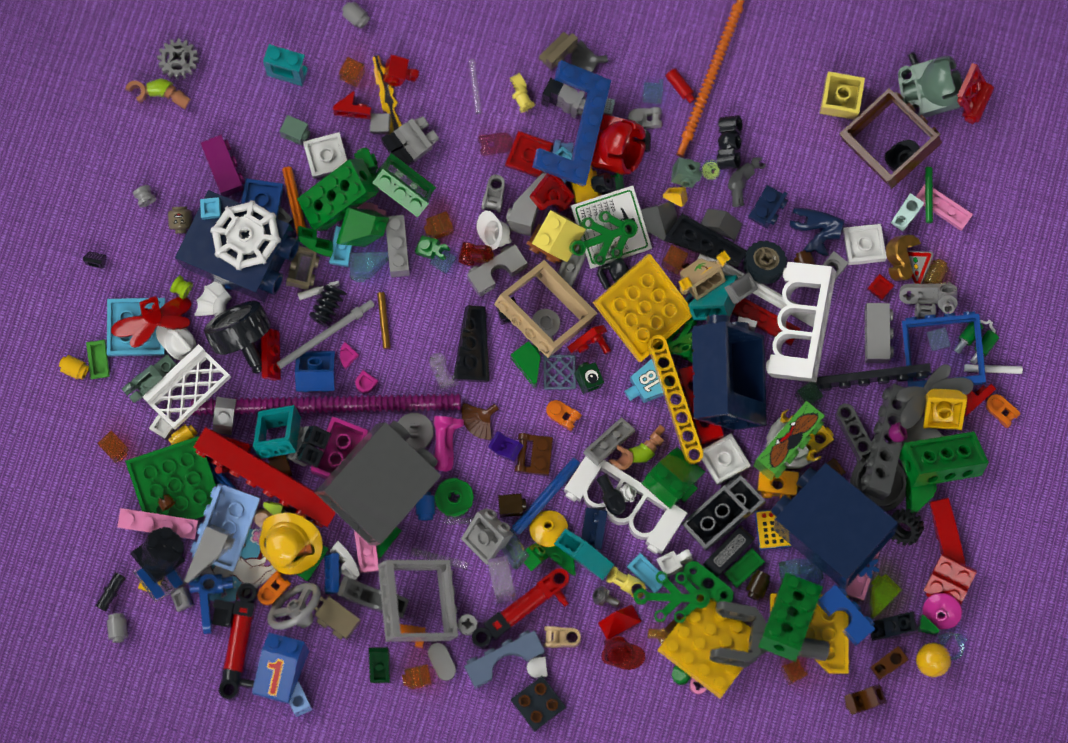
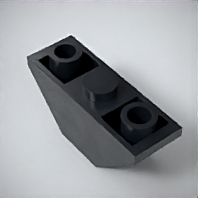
M915 611L874 620L873 627L875 629L870 634L872 641L916 634L918 630Z

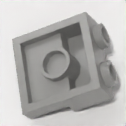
M486 508L477 512L461 540L488 565L493 562L499 550L505 548L513 533L510 531V526L507 523L501 522L497 518V513L494 510Z

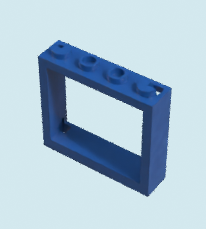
M975 311L963 312V315L956 316L955 313L944 314V317L936 318V315H926L925 319L911 317L905 318L906 321H902L906 366L912 365L908 328L974 322L979 375L964 376L963 378L970 379L973 385L986 384L979 314H975ZM909 378L908 387H924L927 380L913 381V378Z

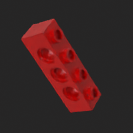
M692 365L679 369L678 378L683 387L684 396L689 406L700 444L704 445L720 440L724 437L720 426L710 424L708 427H703L699 423L700 420L694 419L693 398L695 396L693 391L688 388V385L693 383V375H695Z

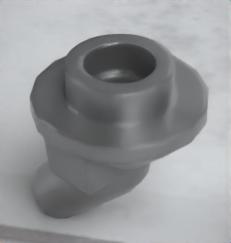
M604 586L595 589L592 595L594 603L601 606L607 602L617 608L620 601L610 596V591Z

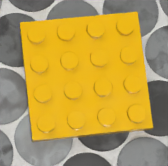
M647 254L592 302L638 362H642L650 355L648 343L652 337L660 335L667 340L692 317L688 307L689 304L651 254ZM659 340L652 342V346L655 349L662 344Z
M699 595L697 600L701 602L704 600V597ZM710 599L709 604L705 608L694 609L683 623H678L657 651L718 698H721L743 667L713 662L709 659L710 651L712 649L727 648L748 652L751 627L741 620L725 618L716 613L717 603Z

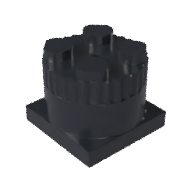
M168 527L150 532L144 543L131 552V556L154 583L164 578L186 561L182 557L184 550L183 541L176 532H173Z

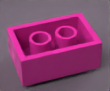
M332 416L327 428V432L331 433L325 449L319 448V450L323 451V455L318 467H311V473L327 479L369 432L368 430Z

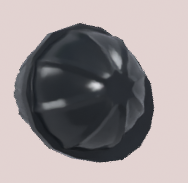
M910 139L900 141L886 152L885 162L894 172L920 147L915 141Z

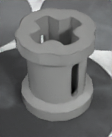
M915 304L914 317H917V319L925 318L926 315H936V304L931 306Z

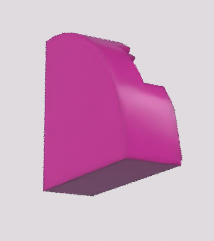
M344 342L340 350V361L342 366L347 369L359 357V354Z

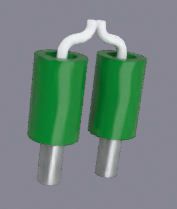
M980 320L981 330L983 329L981 323L989 324L992 330H987L982 337L983 356L986 357L999 340V337L995 334L996 331L992 326V321L988 320L985 322ZM974 322L969 323L959 336L961 341L954 349L958 354L966 345L970 346L975 340ZM977 351L970 360V362L974 365H976V363L978 362Z

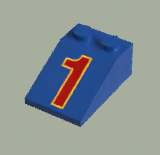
M269 632L261 650L252 694L289 704L310 652L306 643Z

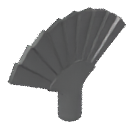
M582 40L577 44L578 47L572 53L571 58L572 65L593 72L598 64L608 62L607 55L596 56Z

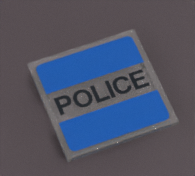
M142 567L133 571L155 603L187 584L176 569L156 583L153 582Z

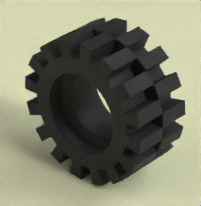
M905 508L896 510L891 517L898 522L896 534L891 540L894 541L896 539L897 544L902 542V546H906L907 543L909 546L913 543L915 544L924 530V522L920 521L921 516H915L917 512L911 513V509H907V511H905ZM899 523L906 524L911 531L904 530Z

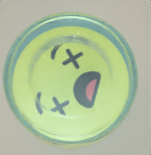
M707 160L702 165V175L706 179L713 180L719 176L720 169L717 166V161Z

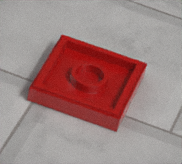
M518 131L505 166L538 178L543 171L532 167L536 150L541 148L551 152L554 143Z

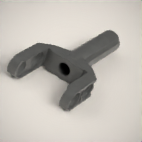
M724 601L716 604V613L722 617L752 622L748 652L727 648L712 649L709 659L716 663L746 668L767 652L758 647L766 626L765 619L756 607ZM805 637L798 656L826 661L830 644L828 641Z

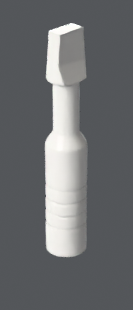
M335 281V282H331V283H329V284H327V285H329V286H330V285H333V286L337 287V286H339L340 284H339V281ZM317 286L297 293L299 300L320 294L324 291V286Z

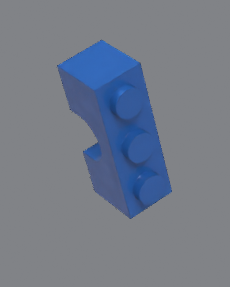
M835 584L818 599L817 604L829 617L836 611H844L848 614L850 623L842 632L857 646L875 629L873 627L874 622L867 615L864 617L860 612V606L855 601L851 602L846 597L848 593L844 588L838 587Z

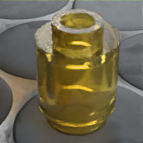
M941 259L932 260L925 275L924 283L942 284L949 270L947 263Z

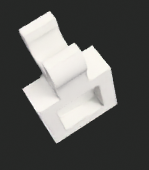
M689 549L678 555L672 551L656 560L661 570L669 577L683 570L681 564H687L693 561Z

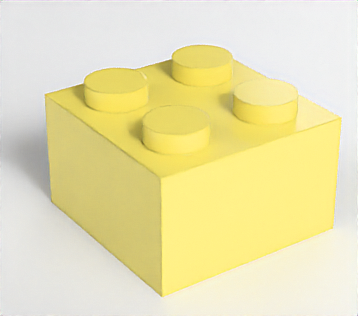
M828 71L825 78L819 114L852 120L856 119L860 112L865 78Z

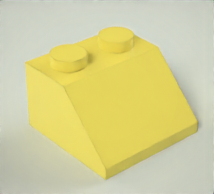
M550 210L532 244L568 262L572 256L569 249L571 242L581 240L586 229L556 211Z

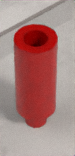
M676 68L665 75L683 100L686 99L689 104L695 100L692 95L694 91Z

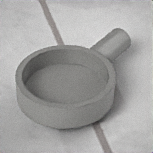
M541 309L532 317V320L553 340V336L557 334L560 328L559 316L553 310Z

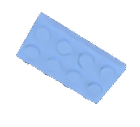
M218 484L217 487H213L210 495L213 498L212 502L206 506L204 524L201 523L197 531L199 537L197 542H193L190 552L193 553L192 558H194L206 526L215 525L234 533L233 538L235 542L231 550L228 549L213 564L234 572L261 498L224 484Z

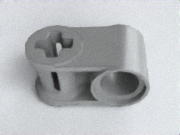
M492 175L489 178L481 209L485 210L487 208L497 210V213L501 212L505 190V181L502 176ZM495 181L502 184L498 189L493 188L491 185Z

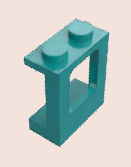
M269 44L263 59L267 76L303 86L308 67L302 65L305 55Z

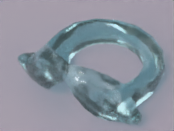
M947 632L938 635L940 644L943 646L951 636H955L959 646V653L951 657V660H957L964 654L965 642L968 639L962 634Z

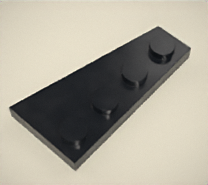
M683 213L664 240L716 260L717 255L726 251L731 258L726 263L735 267L739 266L747 250Z

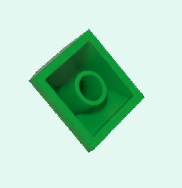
M347 207L336 243L366 247L384 235L389 218L375 210Z

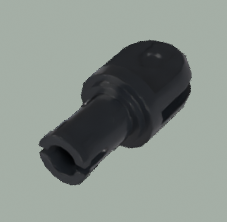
M608 474L598 477L596 481L604 494L602 495V500L607 510L612 515L622 514L625 511L626 503L619 489H614Z

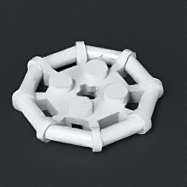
M250 200L248 203L225 207V211L210 230L216 251L215 256L236 267V270L262 263L266 264V260L272 251L281 242L276 223V214L259 206L253 200ZM247 211V214L243 217H236L234 215L235 213ZM254 212H256L259 215L263 216V218L261 220H258L252 215ZM230 217L232 220L230 221L226 229H224L223 226ZM268 223L271 235H266L264 225ZM247 230L250 231V236L248 238L242 239L243 236L241 235V233H246ZM220 235L226 236L227 244L222 246ZM264 241H269L268 245L261 253L259 251L260 247L262 246ZM230 249L237 252V259L229 255L227 252ZM253 253H255L257 256L254 258L244 260V255H252Z

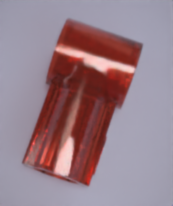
M463 242L458 262L468 266H474L475 263H488L494 257L492 247Z

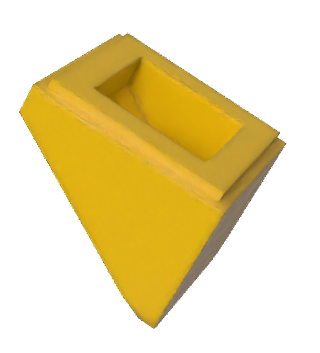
M668 187L663 194V198L683 207L687 202L686 187Z

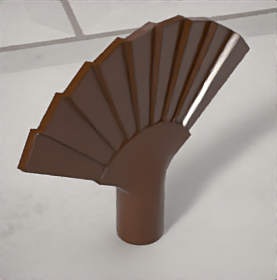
M463 403L461 415L467 430L480 439L492 440L490 418L492 414L499 410L495 403L486 410Z

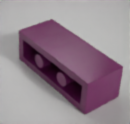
M222 135L201 142L202 149L221 195L228 197L243 191L242 184L245 182L242 174H237L235 167H238L234 156L230 157L228 151L231 150L228 140H223Z

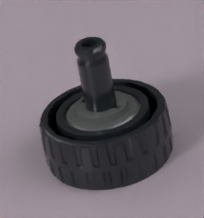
M247 301L235 305L214 317L205 326L204 334L216 354L225 355L241 350L248 365L252 368V372L254 374L262 372V357L254 342L262 338L269 331L271 322L260 302Z

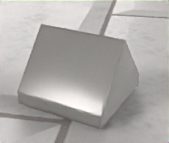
M180 587L171 594L177 612L194 606L186 587Z

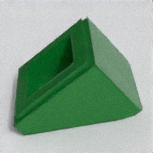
M922 614L919 617L917 626L919 632L931 635L939 633V629L926 616Z

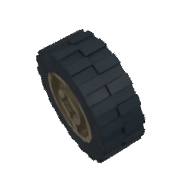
M766 240L753 243L745 254L743 261L744 271H746V274L750 273L753 280L760 284L774 283L783 275L784 268L787 265V256H785L784 250L776 245V243Z

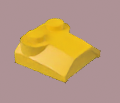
M932 389L926 394L923 429L938 428L962 431L967 403L966 394L959 390Z

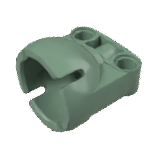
M941 56L913 66H903L900 68L898 80L900 92L904 98L902 101L906 104L910 103L915 109L920 107L918 116L923 115L927 118L961 107L958 103L957 95L963 82L958 70L951 71L956 69V62L953 57ZM912 72L911 78L905 80V76Z

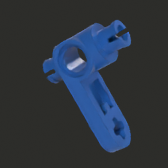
M205 574L199 576L198 580L189 582L190 593L199 592L204 634H212L209 596L224 593V589H234L232 576L223 577V574ZM208 580H213L214 587L210 590L205 589V583Z

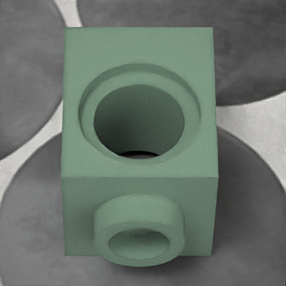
M287 115L279 132L281 137L302 145L303 141L308 140L311 131H309L308 123Z

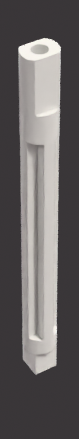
M702 254L698 257V259L702 258L707 261H717ZM728 264L722 269L724 275H737L738 279L745 275ZM755 281L758 290L753 292V294L780 309L787 306L780 293ZM792 314V316L806 324L814 326L816 314Z

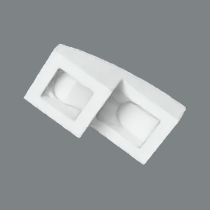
M337 541L329 553H339V561L343 564L340 568L341 573L346 577L357 580L360 574L355 561L346 548Z

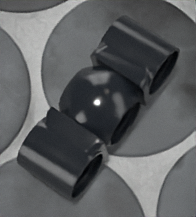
M739 115L720 117L718 124L721 135L718 138L720 150H718L717 166L720 170L739 168L741 165V153L738 150L741 148L742 119Z

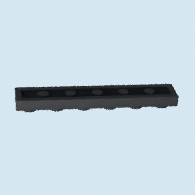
M930 363L822 376L817 377L815 386L821 391L832 390V387L847 389L851 385L857 384L859 386H869L873 382L886 384L889 383V380L904 382L913 377H916V379H926L932 374V368Z

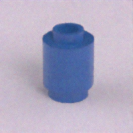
M427 492L416 504V516H418L420 521L434 519L435 496L431 495V492Z

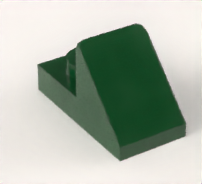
M389 647L369 648L370 683H390Z

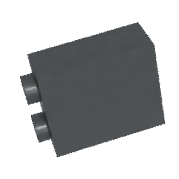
M392 421L390 425L386 422L375 424L314 492L369 545H381L441 477L434 469L438 464L437 459L422 447L415 451L406 442L410 437L409 432L396 421Z

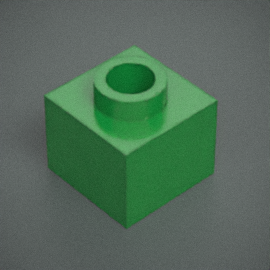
M534 543L526 549L523 563L530 571H533L548 558V555L542 546Z

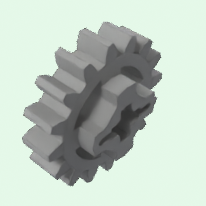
M178 38L177 42L174 43L171 39L170 45L164 43L165 49H159L162 55L157 56L158 61H161L158 65L160 68H163V74L168 72L169 78L175 75L176 80H178L179 76L182 75L185 79L186 73L192 75L191 69H197L195 64L199 62L198 57H195L198 55L197 50H194L193 44L188 46L187 40L181 43L180 38ZM189 55H190V62H189V64H188V63H187V59L189 58Z

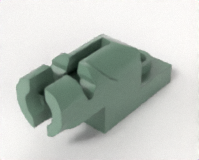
M167 354L154 366L151 364L142 373L138 374L122 390L127 396L135 391L129 396L135 404L177 364Z

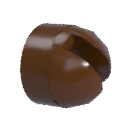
M168 494L163 495L165 497L164 500L161 498L158 500L162 511L168 510L176 503Z

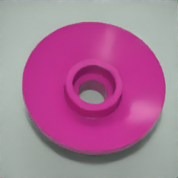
M936 593L926 599L923 605V615L938 629H950L959 623L962 616V607L959 601L952 595ZM943 612L945 616H940L938 613Z

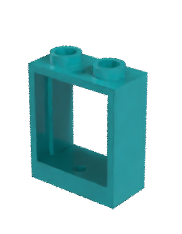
M295 405L258 411L253 448L260 459L296 453L301 416ZM287 425L284 438L266 441L267 429Z

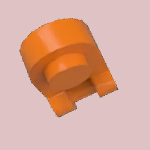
M991 395L986 401V409L1005 428H1009L1014 418L1017 419L1021 414L1001 395ZM1004 409L1009 412L1007 416L1001 413Z
M558 400L549 402L546 407L547 416L569 431L573 430V424L582 416L581 413ZM565 413L570 415L568 420L563 419Z
M276 571L259 589L257 593L259 602L265 606L274 604L292 583L288 580L285 581L281 577L282 574ZM275 582L280 586L277 590L272 587Z

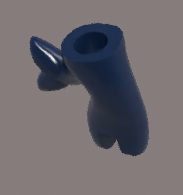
M794 208L792 213L806 216L804 224L799 221L790 220L789 226L799 231L823 228L803 250H806V252L817 251L820 255L828 256L829 254L824 242L832 239L840 240L845 220L818 210Z

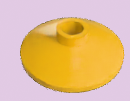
M543 511L530 523V535L538 545L554 547L556 546L554 543L565 528L568 530V523L564 516L556 511ZM546 524L552 525L550 528H545Z

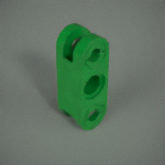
M690 561L685 565L683 572L696 589L706 590L710 595V599L716 603L722 601L732 602L734 598L733 590L696 561ZM690 570H695L696 574H691ZM711 580L713 587L710 589L705 588L703 581ZM720 594H725L726 599H722Z

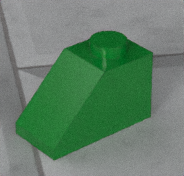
M528 341L510 354V359L531 386L535 388L538 380L541 351Z
M906 478V511L911 509V513L914 511L918 512L936 493V484L912 487L909 479Z

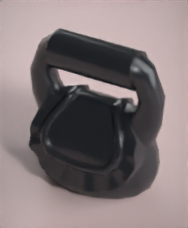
M618 258L611 263L602 265L597 271V276L604 290H607L611 285L603 270L608 269L615 283L629 269L623 258Z

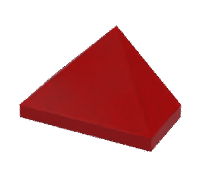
M629 605L598 622V625L606 639L609 640L640 623L641 620L633 605Z

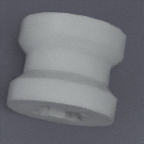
M149 185L141 186L133 192L141 208L156 201L155 195L151 194Z
M469 614L461 616L458 621L459 631L466 636L472 635L473 631L478 627L476 618Z

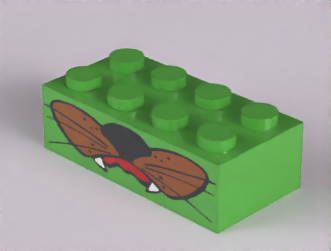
M806 401L759 455L753 466L769 480L772 481L774 477L778 479L787 467L785 464L787 462L791 464L799 453L798 449L803 450L812 438L810 435H816L822 428L824 415Z

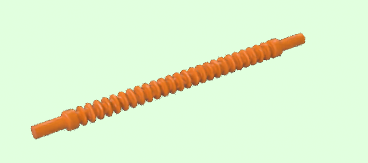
M737 0L732 5V12L729 13L730 17H728L729 21L726 22L725 31H722L723 35L720 36L721 40L718 41L720 45L716 46L718 50H715L716 54L713 55L714 59L711 60L710 69H707L708 73L705 74L707 78L703 79L705 83H702L703 88H700L701 92L698 93L699 97L696 98L697 102L694 103L695 107L692 108L693 112L690 113L692 116L689 117L688 126H685L686 131L682 133L683 139L676 154L679 157H684L689 142L693 140V133L696 132L694 128H697L698 125L696 123L700 122L698 118H701L700 113H703L702 109L705 108L704 104L707 103L706 99L709 98L708 94L711 93L710 90L713 88L711 85L714 84L713 80H716L715 75H718L717 71L720 70L719 66L722 65L721 61L724 60L722 56L726 55V47L729 46L730 37H733L732 33L735 32L733 28L737 27L735 23H738L739 14L743 12L742 6L745 0Z

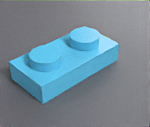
M336 226L333 239V253L329 264L348 267L352 246L336 243L341 227Z

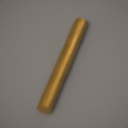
M379 292L377 297L383 349H390L385 292Z

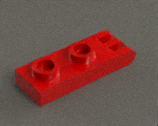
M271 328L261 338L263 379L281 380V369L277 365V362L280 361V332Z

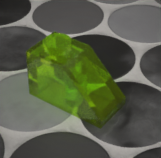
M886 573L882 577L878 575L871 582L873 586L870 588V617L872 619L902 591Z

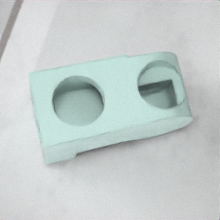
M910 193L891 224L904 232L909 223L921 210L924 202Z

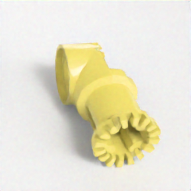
M518 73L510 77L511 82H513L512 85H515L513 87L516 90L512 98L516 99L520 107L519 110L523 113L527 112L528 109L531 110L530 108H533L535 103L530 100L527 94L526 83L522 75Z
M615 566L611 569L606 579L608 583L612 582L620 586L621 590L629 593L633 598V585L640 584L641 588L646 590L645 584L640 579L620 572ZM644 593L638 594V598L644 596Z

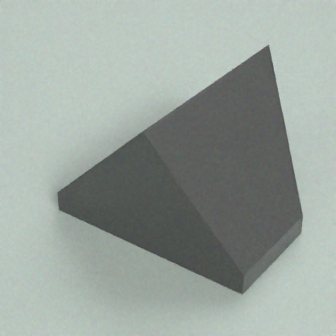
M670 201L640 209L647 232L663 241L678 219L674 203Z

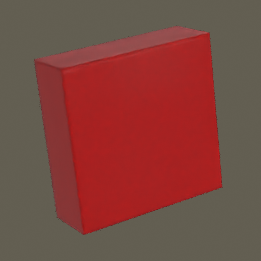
M879 274L867 290L882 301L894 285Z

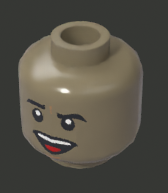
M187 206L172 207V210L168 212L169 229L175 230V234L187 233V229L190 228L193 222L192 211L187 209Z

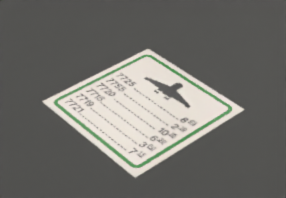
M633 186L571 205L576 224L582 226V220L588 217L611 231L617 229L618 227L609 222L604 223L599 220L598 216L602 211H608L611 216L621 221L632 219L637 223L638 231L634 237L628 238L621 258L652 249ZM606 213L602 216L603 220L607 219ZM589 220L585 222L587 227L590 226ZM629 225L625 227L627 232L630 230ZM586 229L581 240L585 241L601 234L592 229ZM620 236L614 238L604 264L617 259L610 255V250L617 246ZM603 242L589 247L585 251L590 269L601 266L593 262V256L599 253ZM618 249L614 251L615 256L619 254ZM598 256L597 261L601 262L602 257Z

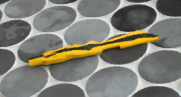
M379 55L372 57L375 67L376 85H379L380 88L379 96L382 110L391 115L390 133L402 126L394 110L398 102L393 97L394 89L387 82L383 81L385 68L381 64Z

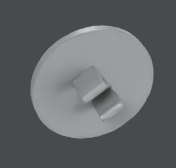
M409 413L400 418L398 423L410 434L406 442L415 451H418L421 447L425 448L430 444L434 431L431 421L426 416L420 413Z

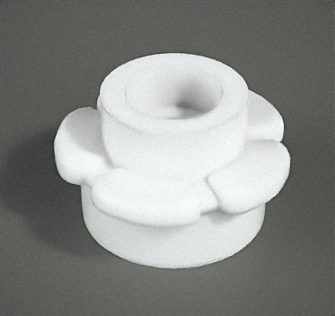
M626 484L619 489L625 502H633L635 500L634 497H636L637 493L633 486Z

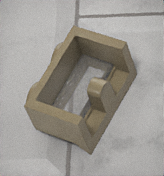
M299 246L298 252L290 264L286 286L308 290L309 285L313 286L316 276L312 274L313 268L318 267L320 257L316 256V252Z

